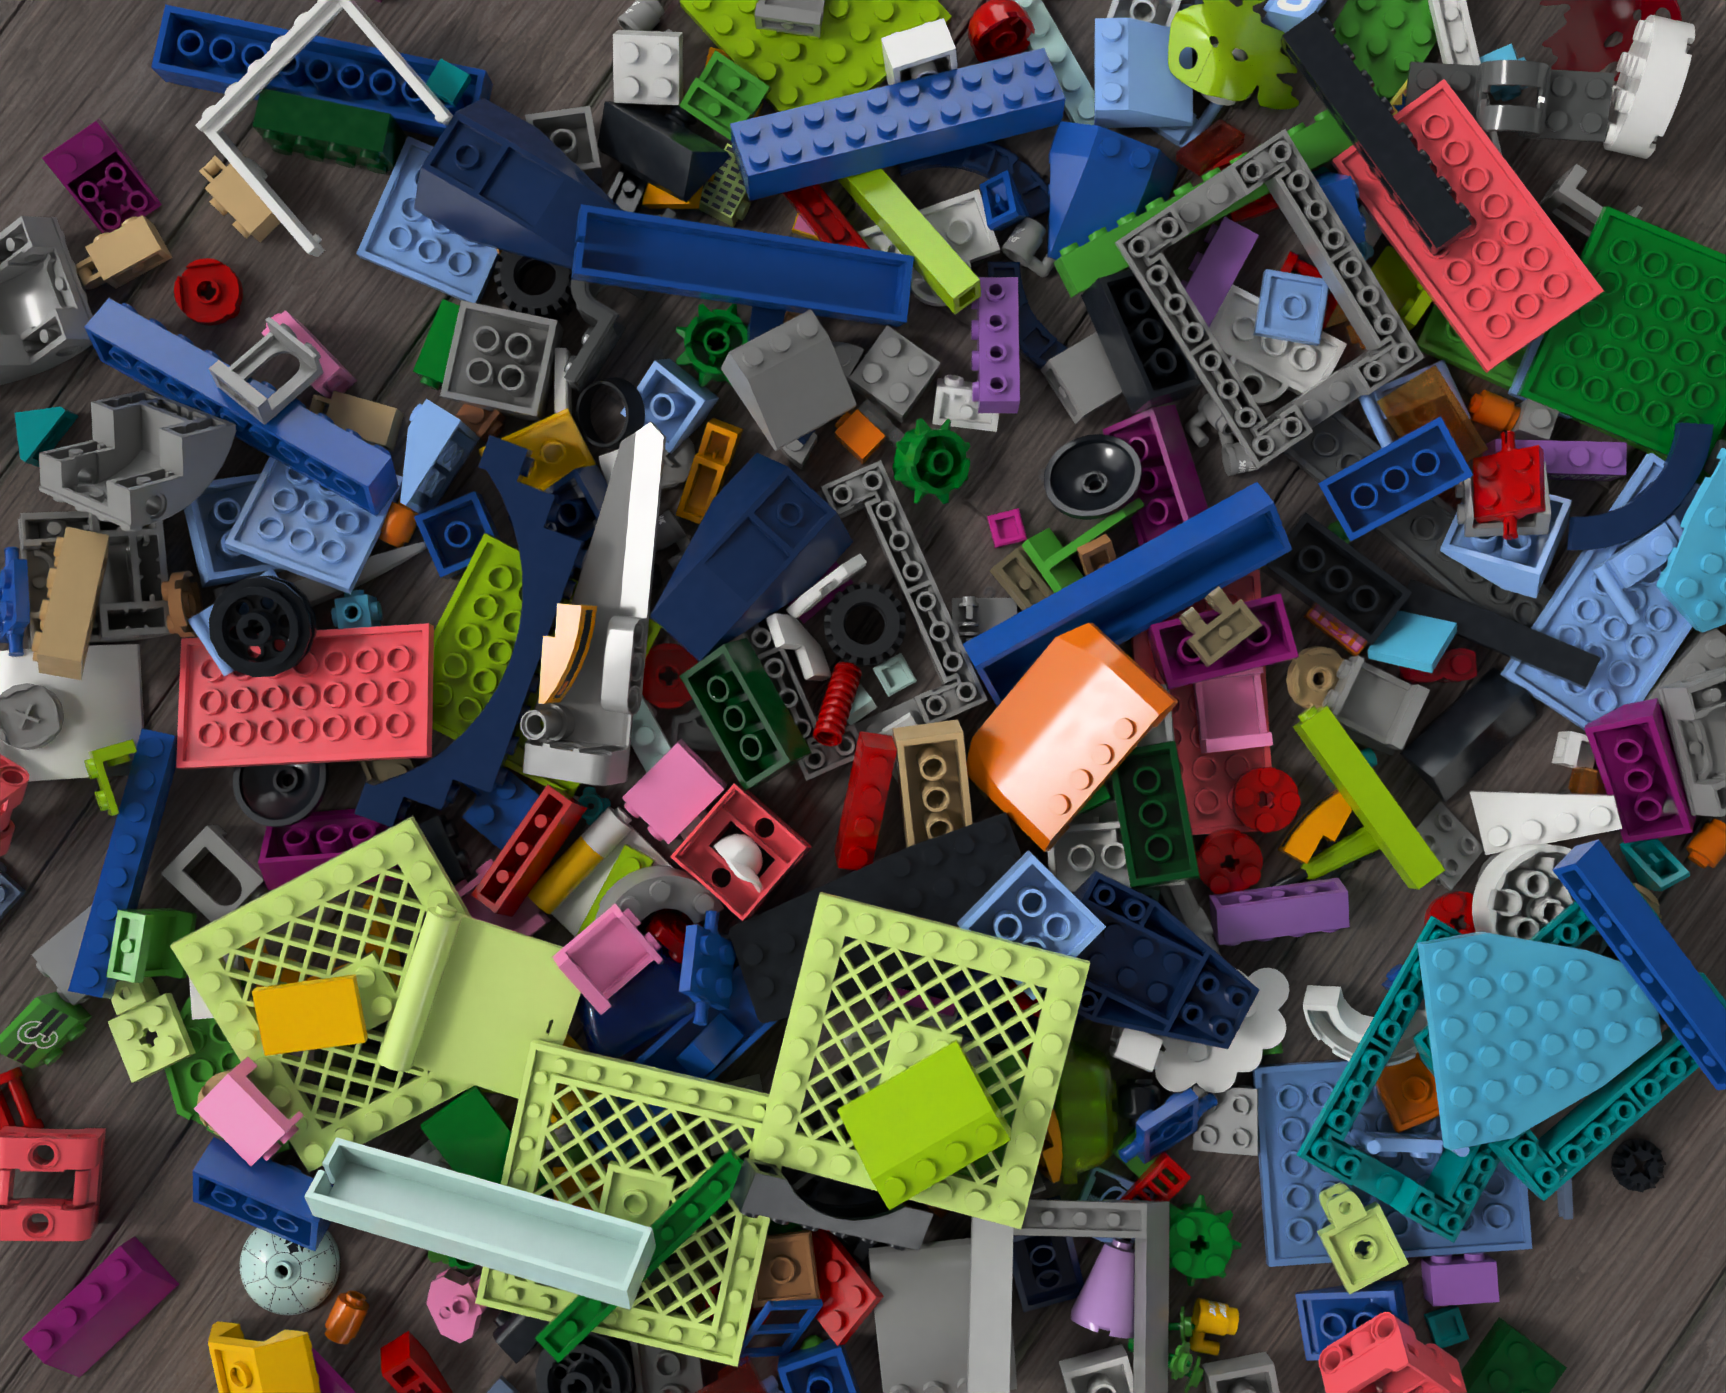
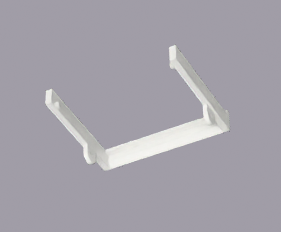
M317 0V3L308 12L302 13L296 18L294 26L285 35L273 41L271 49L261 59L255 60L248 67V72L238 82L231 84L226 89L225 96L216 105L208 107L203 112L202 119L195 125L206 134L308 254L319 257L325 251L319 244L322 239L317 234L311 235L265 181L268 177L265 171L252 159L245 157L222 130L342 9L349 14L434 113V118L438 123L447 126L453 117L354 0Z

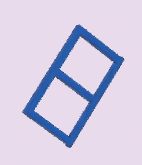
M822 1299L767 1301L745 1333L740 1358L788 1354L822 1308ZM808 1309L799 1323L761 1325L773 1310ZM791 1333L781 1347L746 1348L752 1337L756 1334Z

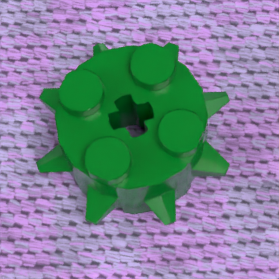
M702 303L698 305L699 317H694L688 327L676 328V332L684 338L686 349L676 359L677 365H692L696 373L699 374L700 387H704L710 380L717 382L727 381L730 384L721 367L731 350L747 343L748 326H744L741 319L737 317L736 304L732 303L727 310L712 309L710 311ZM719 341H723L724 348L714 351L711 345H717Z
M922 418L916 420V428L907 431L901 441L896 442L897 448L892 465L895 481H900L909 490L915 491L914 503L916 504L926 494L935 495L942 504L949 503L950 491L954 488L958 489L964 481L969 479L970 458H966V452L971 446L969 442H964L959 435L950 431L951 420L949 419L939 429L930 428Z
M1202 1194L1198 1195L1195 1203L1183 1204L1180 1206L1181 1208L1170 1203L1169 1269L1176 1268L1183 1275H1186L1188 1286H1193L1196 1279L1209 1278L1211 1276L1224 1278L1226 1276L1225 1267L1230 1260L1232 1251L1241 1249V1243L1232 1239L1227 1228L1234 1214L1231 1210L1215 1213L1206 1206L1205 1197ZM1200 1235L1202 1238L1201 1242L1193 1246L1191 1241H1196L1197 1236Z

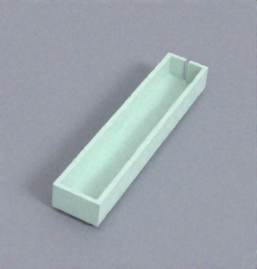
M336 1137L322 1163L325 1171L318 1170L304 1196L312 1215L629 1310L633 1306L656 1248L653 1228L338 1137Z

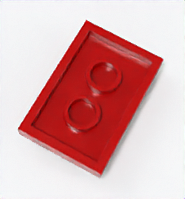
M818 1229L816 1232L812 1231L820 1299H822L823 1306L815 1318L837 1346L845 1345L884 1296L839 1239L828 1230Z

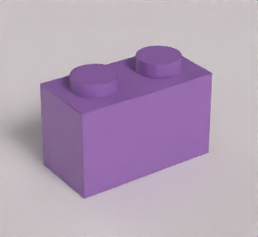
M1484 1252L1466 1253L1460 1256H1452L1451 1254L1421 1258L1424 1298L1433 1307L1500 1302L1497 1262Z

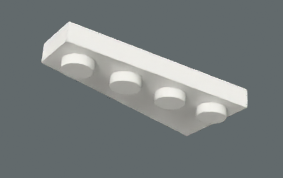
M1470 791L1485 855L1504 852L1509 848L1521 845L1547 844L1622 829L1614 795Z

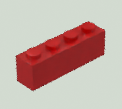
M859 731L834 850L838 868L858 870L873 863L897 753L894 740L890 735Z
M547 784L471 895L495 914L513 917L587 810V807L564 790Z

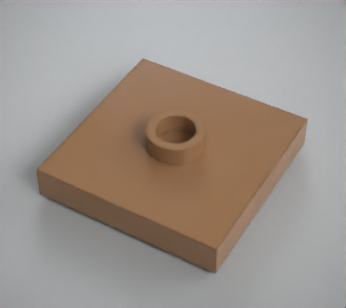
M805 1230L767 1235L752 1307H764L767 1301L820 1299L812 1231Z

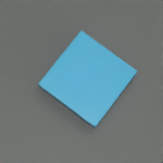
M1398 611L1373 645H1370L1368 659L1433 673L1457 633V623Z

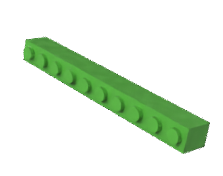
M1328 110L1314 117L1316 121L1314 124L1306 127L1304 122L1287 131L1311 171L1333 160L1353 145ZM1245 152L1239 155L1238 157L1232 159L1231 161H1229L1230 164H1233L1234 162L1248 154V152ZM1217 167L1201 177L1206 182L1221 172V170ZM1188 182L1174 190L1175 197L1165 202L1163 197H1160L1145 206L1147 212L1137 217L1134 212H1131L1117 220L1118 227L1108 232L1106 227H1103L1088 236L1090 242L1080 247L1075 242L1060 250L1061 257L1053 264L1070 297L1072 298L1087 290L1098 278L1119 273L1129 268L1115 242L1204 182L1194 187L1191 182ZM1263 183V185L1239 199L1182 239L1269 194L1270 191L1265 183Z

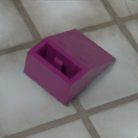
M100 118L42 157L101 233H111L122 227V223L125 220L142 215L145 217L162 205L123 147Z

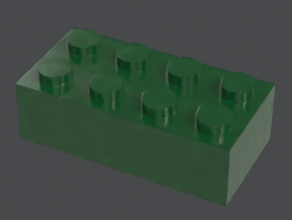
M263 89L259 93L253 121V128L272 147V150L279 154L292 155V152L302 153L304 157L318 162H323L324 158L336 160L337 164L348 168H355L356 164L367 166L369 171L378 174H387V171H393L406 137L389 113L269 89Z
M747 637L722 645L680 675L744 791L768 782L812 753Z
M1169 741L1135 747L1111 775L1130 887L1138 889L1200 879L1176 742Z
M1499 1317L1463 1367L1461 1373L1467 1393H1550L1567 1367Z

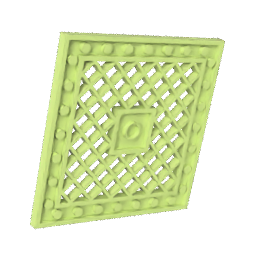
M414 816L170 945L240 1061L242 1062L245 1058L249 1057L257 1065L249 1076L258 1090L287 1119H291L298 1111L304 1115L295 1124L299 1130L289 1141L308 1172L323 1166L322 1163L336 1137L364 1144L475 1086L412 1066L409 1071L405 1072L417 1076L402 1084L401 1080L404 1073L402 1071H398L395 1083L377 1078L382 1066L378 1062V1057L417 944L419 933L423 926L425 913H427L428 908L436 907L437 904L442 903L456 908L457 913L472 917ZM398 864L402 871L391 867ZM380 874L376 888L361 884ZM386 875L403 880L400 894L382 890ZM409 884L418 899L405 896ZM350 890L346 903L332 900L334 897ZM356 891L373 896L370 910L352 905ZM379 898L397 902L393 916L375 912ZM403 904L420 909L417 923L399 918ZM319 906L316 919L302 915ZM326 907L343 912L340 926L322 921ZM349 914L367 918L363 932L346 928ZM373 920L390 925L387 939L369 934ZM289 922L286 935L272 931ZM296 923L313 927L310 941L292 937ZM396 927L414 931L410 945L393 941ZM319 930L337 934L333 948L316 943ZM343 936L360 940L357 954L339 950ZM259 938L256 950L242 947ZM266 939L283 943L280 957L263 953ZM366 943L384 947L381 960L375 950L363 956ZM290 945L307 950L304 963L286 959ZM390 949L407 953L404 967L386 963ZM313 952L331 956L327 970L310 965ZM229 953L228 961L226 964V962L223 959V956ZM236 955L253 959L250 973L233 968ZM337 958L350 962L333 971ZM260 961L277 966L274 979L257 975ZM283 968L301 972L298 982L305 981L307 974L320 977V979L356 974L368 1038L382 1042L378 1055L362 1051V1043L356 1044L355 1048L347 1046L321 1048L322 1050L329 1051L325 1064L308 1060L310 1050L304 1051L302 1058L286 1053L265 1056L258 1020L253 1008L255 1007L253 997H250L253 985L272 986L287 984L280 981ZM389 973L401 976L398 988ZM236 979L247 981L244 992ZM388 1020L385 1033L371 1030ZM335 1053L352 1058L349 1070L331 1066ZM358 1059L375 1064L372 1077L354 1072ZM288 1064L299 1067L296 1077ZM305 1069L322 1073L319 1086L302 1081ZM328 1075L346 1079L342 1092L325 1088ZM351 1081L369 1086L366 1098L348 1094ZM374 1088H379L387 1091L371 1099ZM305 1092L316 1095L314 1105L311 1104ZM322 1097L339 1101L336 1114L319 1109ZM345 1103L358 1106L342 1115Z
M820 892L754 1159L877 1191L851 1138L846 1140L839 1128L843 1124L841 1117L834 1120L826 1105L839 1097L845 1105L851 1101L847 1095L848 1092L860 1085L865 1092L869 1091L872 1088L867 1081L881 1074L879 1082L881 1084L956 1039L961 1045L963 1034L953 1031L966 1024L975 1039L961 1046L966 1053L979 1045L987 1058L986 1061L974 1067L977 1074L992 1067L1000 1081L987 1088L988 1092L991 1095L1004 1087L1012 1102L999 1109L1003 1116L1015 1109L1010 1127L1011 1141L1006 1143L1001 1163L994 1151L988 1153L995 1168L980 1176L973 1163L966 1167L972 1177L953 1173L908 1200L1022 1229L1090 961ZM845 936L855 938V940L843 946ZM868 942L889 948L875 955ZM861 944L870 959L854 967L846 952ZM902 951L921 955L922 957L909 964ZM895 952L903 968L888 976L880 960ZM841 957L849 971L835 979ZM936 960L956 965L942 972ZM928 961L937 976L921 984L913 969ZM874 965L882 980L867 988L859 973ZM969 968L990 974L976 981ZM962 970L971 985L955 993L947 978ZM908 974L916 989L901 997L892 982ZM853 977L861 992L846 1000L838 985ZM1002 977L1023 983L1010 990ZM996 979L1004 994L988 1002L980 987ZM941 982L949 998L934 1006L926 990ZM1036 985L1046 988L1044 998L1042 997ZM887 986L895 1001L880 1009L871 994ZM1030 987L1038 1002L1022 1011L1014 996ZM831 991H833L840 1005L826 1012ZM975 991L983 1006L967 1014L960 999ZM920 994L928 1010L913 1018L905 1003ZM865 998L874 1013L859 1021L850 1006ZM1009 1000L1017 1015L1001 1023L993 1008ZM954 1003L962 1018L946 1026L938 1012ZM899 1007L906 1019L896 1017L892 1030L884 1015ZM1041 1009L1036 1031H1034L1027 1017ZM844 1010L853 1025L838 1033L830 1018ZM988 1012L996 1027L980 1035L972 1020ZM933 1016L940 1028L920 1022ZM878 1019L886 1034L871 1042L863 1027ZM1022 1021L1029 1036L1014 1044L1006 1029ZM824 1023L832 1037L818 1045ZM857 1031L865 1046L851 1054L842 1039ZM1000 1033L1008 1048L993 1056L985 1041ZM890 1040L885 1062H883L876 1048ZM836 1043L844 1058L830 1066L821 1051ZM1032 1043L1026 1065L1018 1051ZM870 1052L878 1067L863 1075L855 1060ZM1013 1054L1021 1069L1005 1077L997 1063ZM816 1056L823 1071L810 1078ZM849 1064L857 1079L842 1087L834 1072ZM828 1076L836 1091L822 1099L813 1084ZM1023 1077L1020 1093L1017 1097L1010 1083ZM806 1090H808L815 1103L802 1110ZM819 1109L828 1124L813 1131L805 1117ZM798 1122L802 1126L805 1133L796 1131ZM832 1130L838 1141L820 1136ZM998 1176L996 1183L989 1182V1180Z
M534 1039L530 1044L501 1185L536 1195H541L552 1188L559 1201L571 1205L584 1196L595 1212L649 1227L670 1206L671 1201L673 1203L679 1198L677 1194L690 1187L713 1165L705 1148L718 1141L723 1151L726 1152L731 1146L725 1139V1136L737 1128L747 1142L734 1151L737 1156L750 1149L748 1159L769 1163L754 1159L769 1094ZM559 1083L568 1085L557 1092ZM583 1089L599 1092L600 1094L589 1100ZM573 1090L582 1105L569 1112L560 1097ZM616 1097L633 1101L622 1108ZM606 1098L615 1113L602 1120L593 1105ZM648 1104L666 1109L654 1115ZM555 1105L562 1118L550 1125ZM639 1105L647 1121L635 1128L626 1113ZM586 1110L595 1125L582 1133L573 1117ZM681 1112L697 1115L698 1117L687 1123ZM672 1113L681 1128L667 1135L659 1120ZM619 1118L628 1133L615 1140L606 1125ZM713 1119L732 1124L720 1131ZM705 1121L713 1136L700 1143L692 1128ZM566 1123L575 1138L562 1145L553 1130ZM652 1126L660 1141L647 1148L639 1133ZM746 1127L755 1129L753 1137ZM599 1131L607 1146L595 1153L586 1138ZM685 1134L693 1149L680 1156L671 1141ZM548 1138L555 1150L543 1157ZM632 1138L640 1153L627 1160L619 1145ZM579 1143L588 1158L575 1165L566 1150ZM665 1146L673 1161L660 1168L652 1153ZM612 1151L617 1161L611 1160L606 1171L599 1158ZM698 1154L706 1169L693 1176L685 1161ZM559 1156L567 1171L555 1178L547 1162ZM645 1159L651 1169L634 1166V1164ZM592 1164L600 1178L588 1185L579 1170ZM774 1164V1165L777 1166V1168H778V1169L780 1170V1172H781L782 1166H781V1165ZM678 1167L686 1181L674 1188L676 1175L668 1174L667 1172ZM541 1171L548 1183L536 1190ZM572 1176L580 1191L568 1198L559 1183ZM604 1184L599 1203L592 1191ZM730 1197L727 1201L732 1207L731 1210L721 1216L715 1212L710 1217L712 1220L710 1223L700 1229L698 1228L672 1253H677L684 1264L683 1268L672 1274L666 1263L663 1262L658 1269L665 1279L652 1286L646 1278L641 1283L644 1292L636 1296L631 1310L617 1306L591 1332L738 1367L771 1219L760 1215L758 1218H750L743 1215ZM736 1215L731 1236L724 1222ZM716 1227L724 1242L712 1249L703 1235ZM696 1240L705 1254L691 1261L683 1247ZM729 1248L724 1268L716 1255ZM709 1260L717 1275L704 1281L697 1267ZM483 1266L475 1304L550 1322L578 1294ZM689 1273L697 1287L685 1294L676 1280ZM721 1281L718 1300H716L709 1288ZM669 1285L677 1299L665 1306L656 1292ZM702 1293L710 1307L697 1314L689 1300ZM649 1297L654 1307L639 1303ZM682 1305L687 1315L672 1311ZM714 1314L713 1321L705 1320L707 1317Z

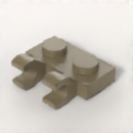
M1219 586L1205 597L1211 608L1220 614L1217 618L1207 625L1193 607L1189 608L1178 618L1184 627L1193 634L1186 642L1207 668L1262 626L1242 599L1233 605Z

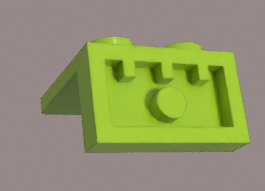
M1386 246L1371 270L1409 331L1416 326L1432 302V299L1396 250L1391 246Z
M133 739L88 752L90 759L84 760L89 778H97L100 791L94 792L100 811L107 810L110 816L119 814L103 762L107 761L108 767L131 761L129 754L137 752Z

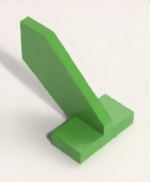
M1140 498L1134 500L1065 547L1060 544L1050 528L1026 540L1022 547L1053 592L1056 593L1083 578V575L1071 559L1078 554L1076 548L1104 534H1109L1124 524L1145 505Z

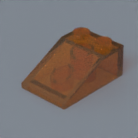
M1436 365L1377 401L1398 439L1441 416L1466 462L1488 450Z

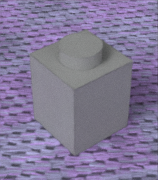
M1529 399L1516 405L1521 408L1516 424L1510 430L1516 433L1515 440H1549L1559 411Z

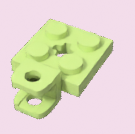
M144 977L142 983H131L122 980L116 983L111 1002L116 1014L120 1016L108 1021V1024L132 1083L139 1082L196 1054L172 993H165L160 996L157 986L151 977ZM148 1030L156 1032L158 1036L154 1039L155 1045L153 1047L150 1043L146 1042Z
M1342 1182L1320 1192V1204L1331 1224L1318 1230L1317 1233L1349 1294L1409 1264L1380 1205L1376 1201L1363 1207L1358 1196ZM1361 1240L1364 1242L1370 1241L1371 1244L1366 1247L1368 1253L1362 1255L1359 1251L1355 1252L1357 1243Z

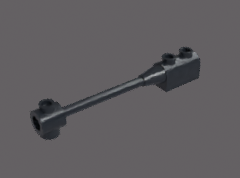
M677 1138L672 1141L680 1156L691 1150L684 1142ZM665 1146L653 1152L657 1157L655 1160L660 1168L673 1161ZM696 1155L685 1161L693 1176L701 1170L697 1165L699 1159ZM678 1167L667 1172L668 1174L676 1175L674 1186L686 1181ZM503 1310L493 1321L497 1326L493 1332V1337L503 1351L517 1364L539 1343L535 1337L549 1321Z

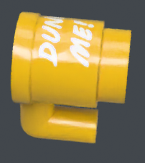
M1197 1298L1192 1315V1323L1195 1325V1329L1193 1330V1337H1190V1349L1194 1352L1218 1356L1220 1343L1204 1340L1205 1333L1225 1336L1226 1334L1235 1335L1239 1323L1238 1309L1229 1307L1225 1303Z

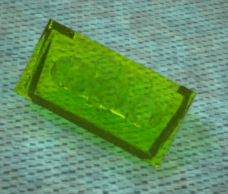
M1070 1040L1055 1097V1113L1060 1127L1063 1153L1060 1177L1064 1184H1078V1174L1097 1168L1113 1155V1132L1118 1131L1117 1113L1112 1112V1099L1117 1097L1116 1080L1111 1079L1108 1059L1103 1052L1090 1044Z

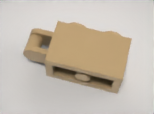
M215 155L199 170L210 182L205 187L213 196L209 202L223 216L229 212L236 219L232 225L246 239L252 235L261 243L281 223L231 164L226 166ZM221 169H223V171L218 176L213 178Z
M142 215L125 220L122 223V227L111 233L106 232L96 236L93 239V243L85 246L90 257L77 263L76 268L85 289H94L104 283H108L117 289L166 262L172 256L155 225ZM97 268L98 272L93 275L91 270Z
M333 391L331 399L313 395L310 411L315 414L323 413L324 406L328 405L329 408L326 415L333 420L335 425L344 430L347 428L354 430L363 438V441L372 446L377 444L387 450L394 451L404 414L397 408Z

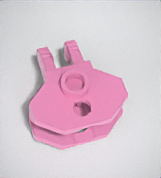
M449 1268L439 1273L436 1279L431 1282L426 1304L441 1335L458 1343L473 1337L479 1328L481 1315L487 1308V1306L475 1304L481 1275L476 1277L474 1274L468 1277Z

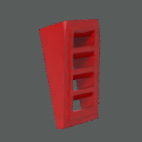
M1163 1152L1120 1200H1133L1138 1195L1144 1201H1153L1143 1191L1148 1186L1158 1195L1154 1201H1169L1192 1177L1166 1152ZM1167 1168L1176 1177L1171 1181L1161 1172L1163 1169ZM1155 1177H1158L1167 1186L1163 1191L1152 1182Z

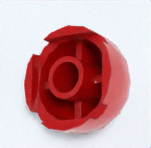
M990 0L982 4L971 17L968 39L977 60L983 63L988 60L991 61L1024 52L1030 45V41L1027 38H1029L1031 32L1034 34L1035 28L1026 10L1013 0Z

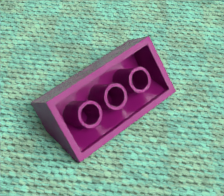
M1175 404L1150 408L1102 429L1104 435L1114 436L1128 443L1140 459L1142 481L1137 494L1131 500L1133 502L1140 498L1145 505L1131 517L1139 546L1208 509Z
M1281 593L1244 602L1262 626L1208 668L1186 642L1193 634L1184 627L1178 618L1152 624L1147 631V636L1155 665L1167 689L1182 687L1298 658L1299 655ZM1215 610L1198 613L1207 625L1220 615Z
M1658 698L1622 705L1585 725L1584 729L1607 795L1615 796L1622 824L1620 832L1624 843L1692 833L1696 815H1691L1673 743Z
M356 809L313 812L306 819L291 826H266L258 865L268 890H274L391 827L354 814ZM398 864L391 867L393 869L401 871V868ZM380 874L363 883L378 882ZM386 875L384 881H397L400 879Z
M134 1236L110 1254L21 1339L44 1364L80 1378L172 1292L179 1283Z

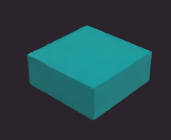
M440 59L426 85L438 98L456 107L472 78L468 73Z
M1450 1305L1424 1314L1433 1343L1440 1348L1469 1339L1459 1307L1456 1305Z

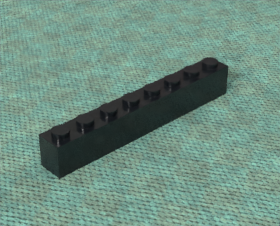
M1315 11L1282 35V48L1427 248L1435 256L1469 232L1472 225L1470 222L1472 216L1463 203L1457 204L1450 195L1452 189L1443 176L1437 177L1430 168L1433 166V163L1428 154L1423 149L1419 151L1411 142L1413 135L1409 128L1403 122L1397 123L1392 116L1394 110L1390 102L1384 96L1378 97L1373 90L1375 84L1366 70L1359 71L1353 62L1355 61V56L1349 46L1345 43L1340 45L1334 36L1336 30L1327 17L1322 19Z

